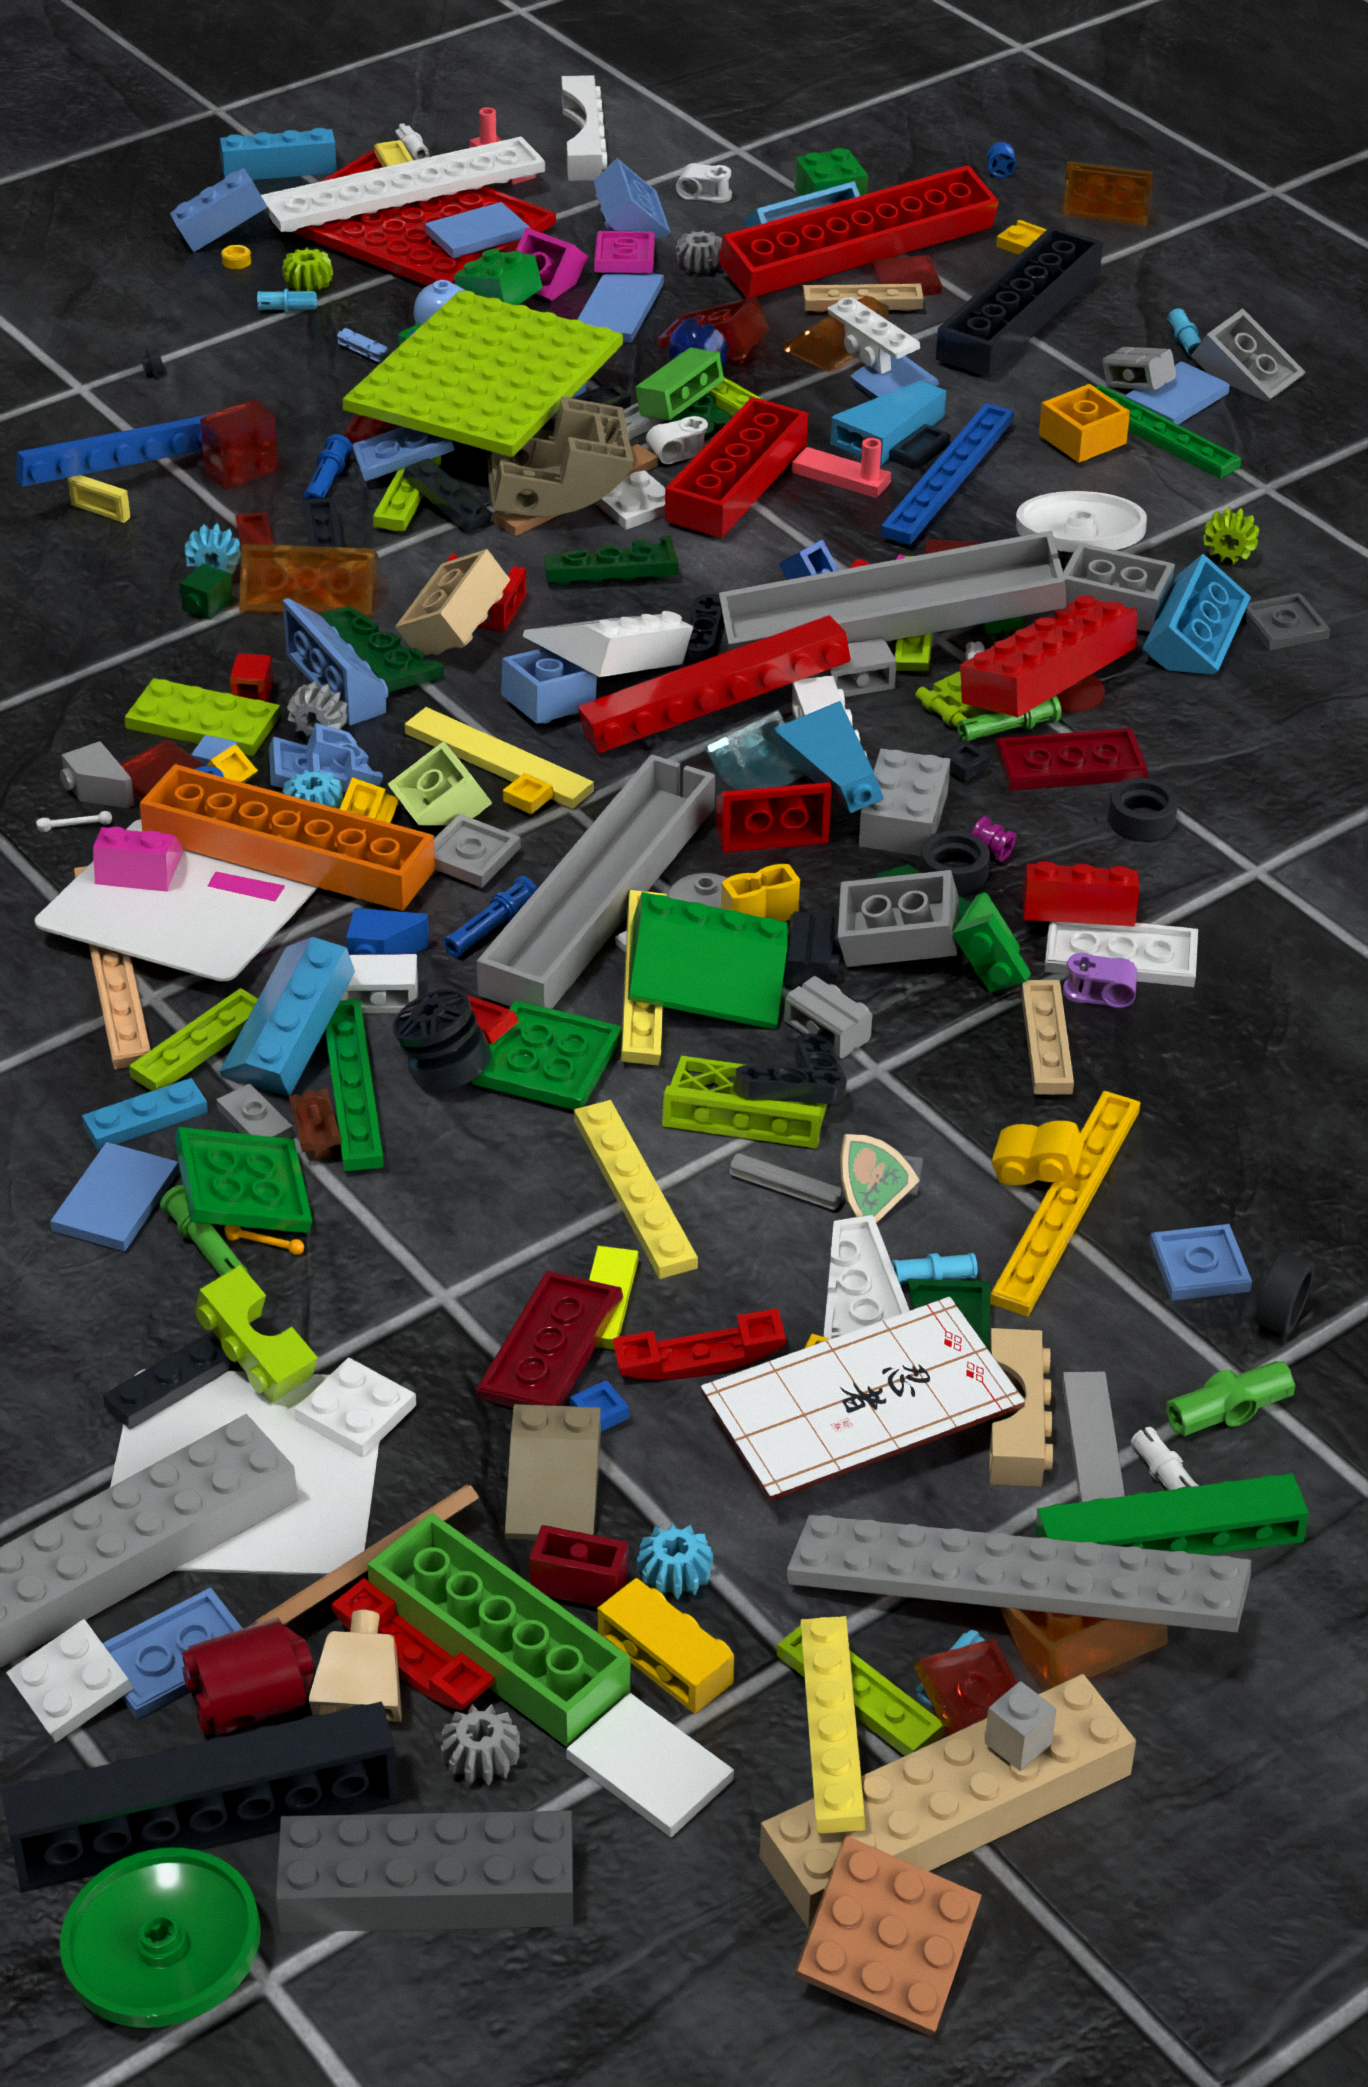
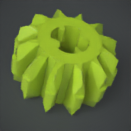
M306 248L302 251L297 249L295 253L287 254L286 259L283 261L282 272L288 288L296 289V292L313 290L319 292L321 288L328 287L329 282L332 280L333 267L331 259L328 258L327 253L319 252V249L308 250Z
M1229 506L1224 510L1223 514L1216 511L1212 515V519L1206 522L1204 528L1206 534L1204 535L1203 542L1204 545L1210 546L1208 550L1209 555L1220 554V562H1223L1228 557L1234 564L1238 561L1239 556L1247 560L1251 550L1256 549L1258 545L1259 526L1253 525V515L1243 517L1242 508L1237 511V514L1232 513Z

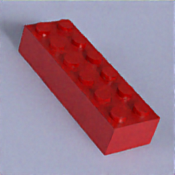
M751 397L665 488V521L682 528H690L706 533L712 537L723 538L807 445L808 412Z
M1089 595L1076 597L1073 602L1066 605L1067 608L1057 609L1048 616L1037 619L1032 625L1017 630L1014 635L996 642L991 648L976 653L973 658L960 664L962 703L1014 717L1023 715L1137 648V609L1124 607L1120 602L1106 603L1097 601L1093 596Z

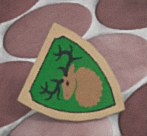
M844 1134L840 1166L841 1181L846 1201L854 1217L873 1215L877 1223L920 1180L903 1156L884 1141L867 1135Z

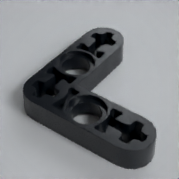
M701 595L693 602L688 622L689 625L693 626L684 657L690 663L696 664L714 657L720 628L725 627L719 595Z
M802 1034L797 1039L794 1055L798 1068L757 1065L740 1066L735 1072L733 1091L737 1095L748 1099L836 1104L844 1098L847 1079L830 1040L818 1034Z

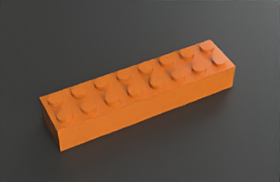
M177 764L172 766L140 802L142 832L158 831L161 834L175 835L185 850L316 886L324 890L348 895L356 899L380 904L392 909L404 911L435 871L434 835Z

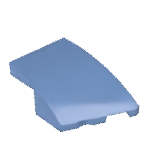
M315 723L307 746L273 737L269 747L270 781L272 786L284 788V783L291 780V774L301 775L304 769L308 772H314L319 769L322 774L332 772L333 777L340 780L342 792H347L352 777L376 786L380 785L383 779L381 772H374L368 766L369 757L357 746L352 735L349 732Z

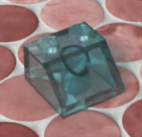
M778 710L705 747L720 778L736 790L782 787L806 775L787 759L775 730L776 727L785 724Z

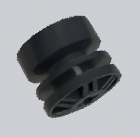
M443 989L424 994L408 1003L393 1021V1033L400 1042L401 1050L408 1057V1064L417 1083L425 1090L434 1092L447 1091L465 1085L478 1077L487 1068L492 1058V1048L483 1029L477 1024V1016L471 1009L468 997L462 991Z

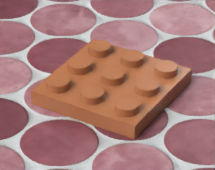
M846 1836L840 1845L793 1976L931 2036L936 2032L982 1895Z

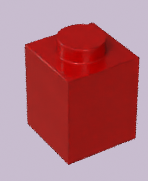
M237 653L230 676L231 694L268 702L273 687L271 656Z

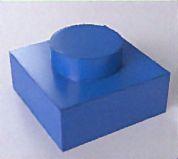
M607 1380L570 1397L571 1407L601 1408V1432L629 1419V1406Z

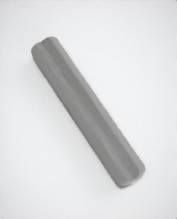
M738 1153L735 1154L730 1163V1174L732 1176L831 1210H836L842 1201L843 1190L840 1187Z

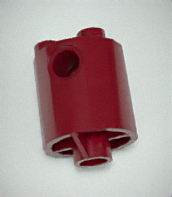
M278 1617L188 1646V1650L181 1652L184 1664L182 1673L189 1694L198 1692L196 1694V1701L199 1709H196V1715L203 1736L210 1734L218 1736L302 1708L306 1705L315 1672L312 1657L305 1639L283 1625Z

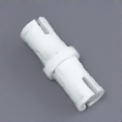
M1152 1427L1145 1428L1149 1438L1145 1436L1142 1430H1139L1133 1436L1131 1445L1150 1467L1149 1473L1156 1482L1161 1481L1167 1490L1199 1486L1182 1467V1458L1178 1453L1167 1448Z

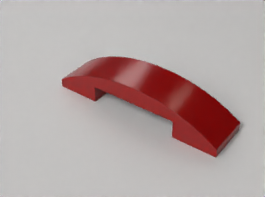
M775 1308L737 1315L738 1327L656 1342L654 1331L613 1338L620 1375L640 1379L678 1380L709 1376L750 1364L786 1345V1337L779 1310Z
M365 1578L331 1604L332 1611L349 1632L354 1611L370 1610L380 1615L378 1634L394 1636L399 1678L432 1700L454 1709L463 1710L495 1683L493 1675L464 1653L460 1652L456 1657H453L399 1616L396 1611V1602Z

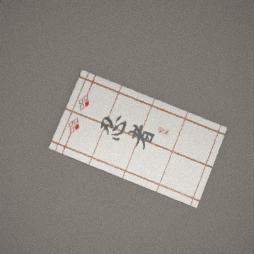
M950 1297L701 1386L702 1396L706 1399L770 1502L1025 1406L1023 1397L1016 1390Z

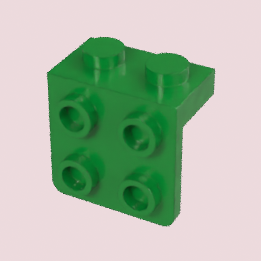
M978 894L952 932L957 945L964 951L974 967L976 975L983 981L990 993L1026 982L1031 972L1019 955V943L988 894Z

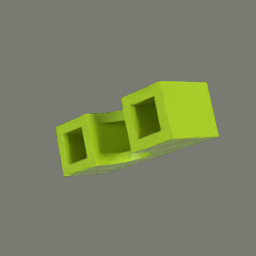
M239 1265L200 1289L195 1308L196 1316L206 1330H212L219 1338L227 1357L233 1362L237 1361L246 1371L251 1386L258 1393L263 1392L270 1402L273 1403L313 1377L318 1357L293 1327L275 1336H265L259 1334L250 1326V1322L261 1316L266 1295L245 1269Z

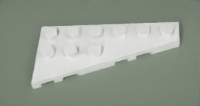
M873 1215L837 1220L833 1223L824 1337L829 1339L910 1311Z

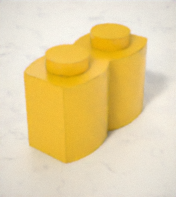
M789 864L771 865L756 873H742L731 876L722 882L721 909L735 910L740 913L763 918H773L782 922L791 919V915L794 912H799L800 879Z
M1051 1121L1039 1127L1028 1124L1012 1125L1001 1130L991 1163L1001 1184L1020 1186L1030 1184L1036 1180L1062 1182L1075 1176L1084 1143L1076 1123Z

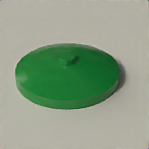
M187 1848L148 1850L126 1857L110 1865L91 1879L79 1892L69 1907L61 1928V1961L68 1983L81 2003L98 2016L108 2021L131 2027L152 2028L174 2025L188 2021L211 2010L225 2000L241 1984L253 1965L258 1952L261 1932L260 1918L255 1898L249 1885L241 1874L227 1862L209 1853Z

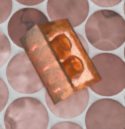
M1068 161L1062 215L1147 226L1152 207L1153 172Z
M866 295L857 300L888 321V305ZM832 316L808 328L783 345L784 351L828 372L855 357L845 348L844 324Z
M1001 1607L1003 1616L1027 1669L1047 1690L1081 1674H1084L1089 1679L1168 1644L1167 1625Z

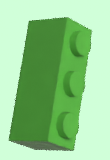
M689 348L638 384L635 389L640 415L671 420L723 382L724 377L720 353Z

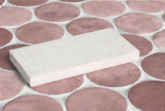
M1049 921L1044 972L1069 974L1067 970L1069 957L1076 953H1088L1094 956L1130 960L1137 967L1138 982L1194 987L1198 929L1135 923V927ZM1082 964L1081 971H1084L1085 964Z

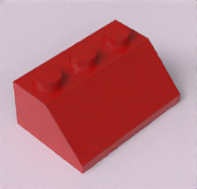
M830 782L722 792L716 798V829L722 853L829 843Z
M1046 861L1026 864L1022 881L1024 920L1135 927L1140 887L1138 871L1124 866H1114L1110 869L1094 868L1088 864H1076L1073 867L1057 866L1052 862Z

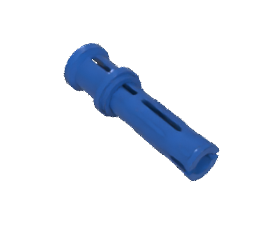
M333 434L327 438L324 446L325 450L317 457L318 468L302 496V501L324 498L334 477L341 474L344 470L345 460L351 456L353 450L352 443L345 436Z
M526 876L516 878L513 886L504 893L498 892L493 895L487 908L443 939L446 951L451 956L458 958L503 923H509L538 889L537 886Z

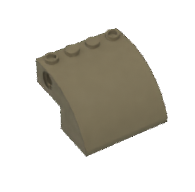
M561 397L553 431L540 429L521 448L526 452L510 457L486 450L485 457L492 510L502 515H512L514 513L528 516H554L577 511L609 494L624 480L634 463L623 408Z

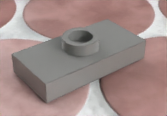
M250 1083L216 1099L217 1110L241 1134L287 1139L293 1137V1126Z

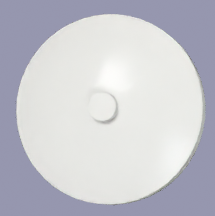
M1088 491L1055 492L1034 497L1020 505L1016 516V529L1021 536L1052 531L1057 550L1074 552L1079 542L1111 550L1131 546L1144 537L1147 524L1145 511L1136 503L1118 496Z

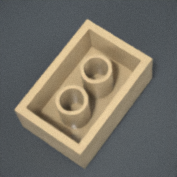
M488 549L442 563L395 628L411 648H417L424 653V656L429 654L438 655L446 649L453 647L457 649L462 648L472 640V633L475 628L487 619V612L491 606L502 598V591L510 581V578Z

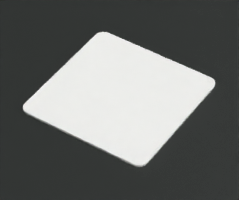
M141 819L133 822L126 830L142 831ZM183 849V854L167 892L95 884L93 861L36 916L35 925L37 928L195 975L216 981H229L234 979L319 887ZM215 872H221L285 885V888L274 902L208 887L207 885Z
M227 1371L129 1430L123 1424L110 1487L245 1414L256 1423L295 1468L297 1502L183 1564L174 1571L326 1576L365 1551L380 1441L364 1457H361L295 1419V1408L330 1375L313 1374L311 1379L271 1403L263 1392L258 1393L251 1386L246 1372Z

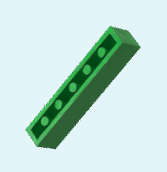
M1293 1473L1276 1476L1267 1475L1261 1478L1224 1481L1218 1484L1181 1487L1174 1490L1152 1493L1142 1492L1130 1496L1108 1499L1098 1498L1086 1502L1064 1505L1054 1504L1049 1507L1037 1508L1034 1538L1045 1537L1061 1541L1093 1542L1101 1545L1213 1555L1304 1542L1309 1511Z

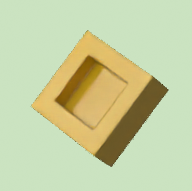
M236 744L212 758L206 765L220 769L223 772L224 778L242 783L253 778L258 772Z
M525 772L503 790L504 802L529 814H533L553 797V785Z

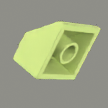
M445 741L441 742L388 783L389 787L418 825H449L459 814L473 819L492 804L491 800Z

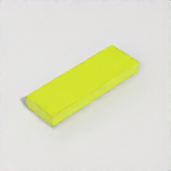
M598 1246L589 1280L621 1287L623 1299L598 1341L597 1348L615 1350L613 1338L620 1337L638 1264L637 1250Z

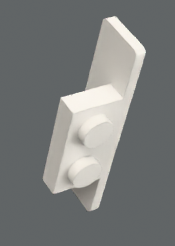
M852 297L843 298L838 303L828 307V314L844 324V345L846 350L880 374L891 370L890 356L899 359L920 349V342Z

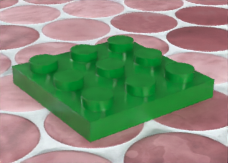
M514 1000L510 1010L515 1012L519 1022L496 1042L490 1044L492 1058L487 1068L472 1080V1084L572 1110L584 1107L622 1039V1026Z
M178 1127L174 1139L190 1222L309 1232L313 1221L294 1139Z

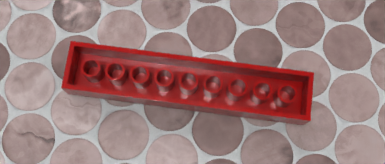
M967 165L725 234L722 238L718 262L748 300L992 228L999 201L972 168Z

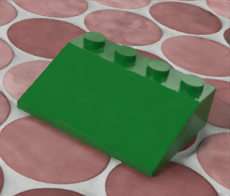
M642 892L630 927L628 1000L776 1030L787 953V922L744 914L735 910L711 907L698 902H688L664 895Z

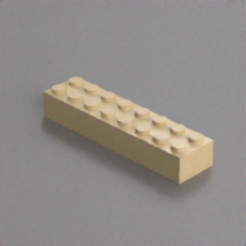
M1081 1674L1038 1694L1056 1708L1052 1744L1021 1771L985 1744L986 1718L861 1776L866 1830L817 1834L815 1802L813 1798L761 1822L759 1857L809 1929L811 1928L840 1845L846 1836L926 1871H930L1131 1775L1136 1745L1135 1738L1086 1676Z

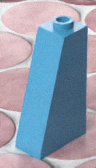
M920 380L838 413L831 418L830 444L862 457L863 440L876 438L881 441L880 465H883L889 460V450L924 424L933 426L944 418L946 390Z
M841 701L775 728L787 759L816 784L830 782L831 797L850 813L884 799L874 771Z

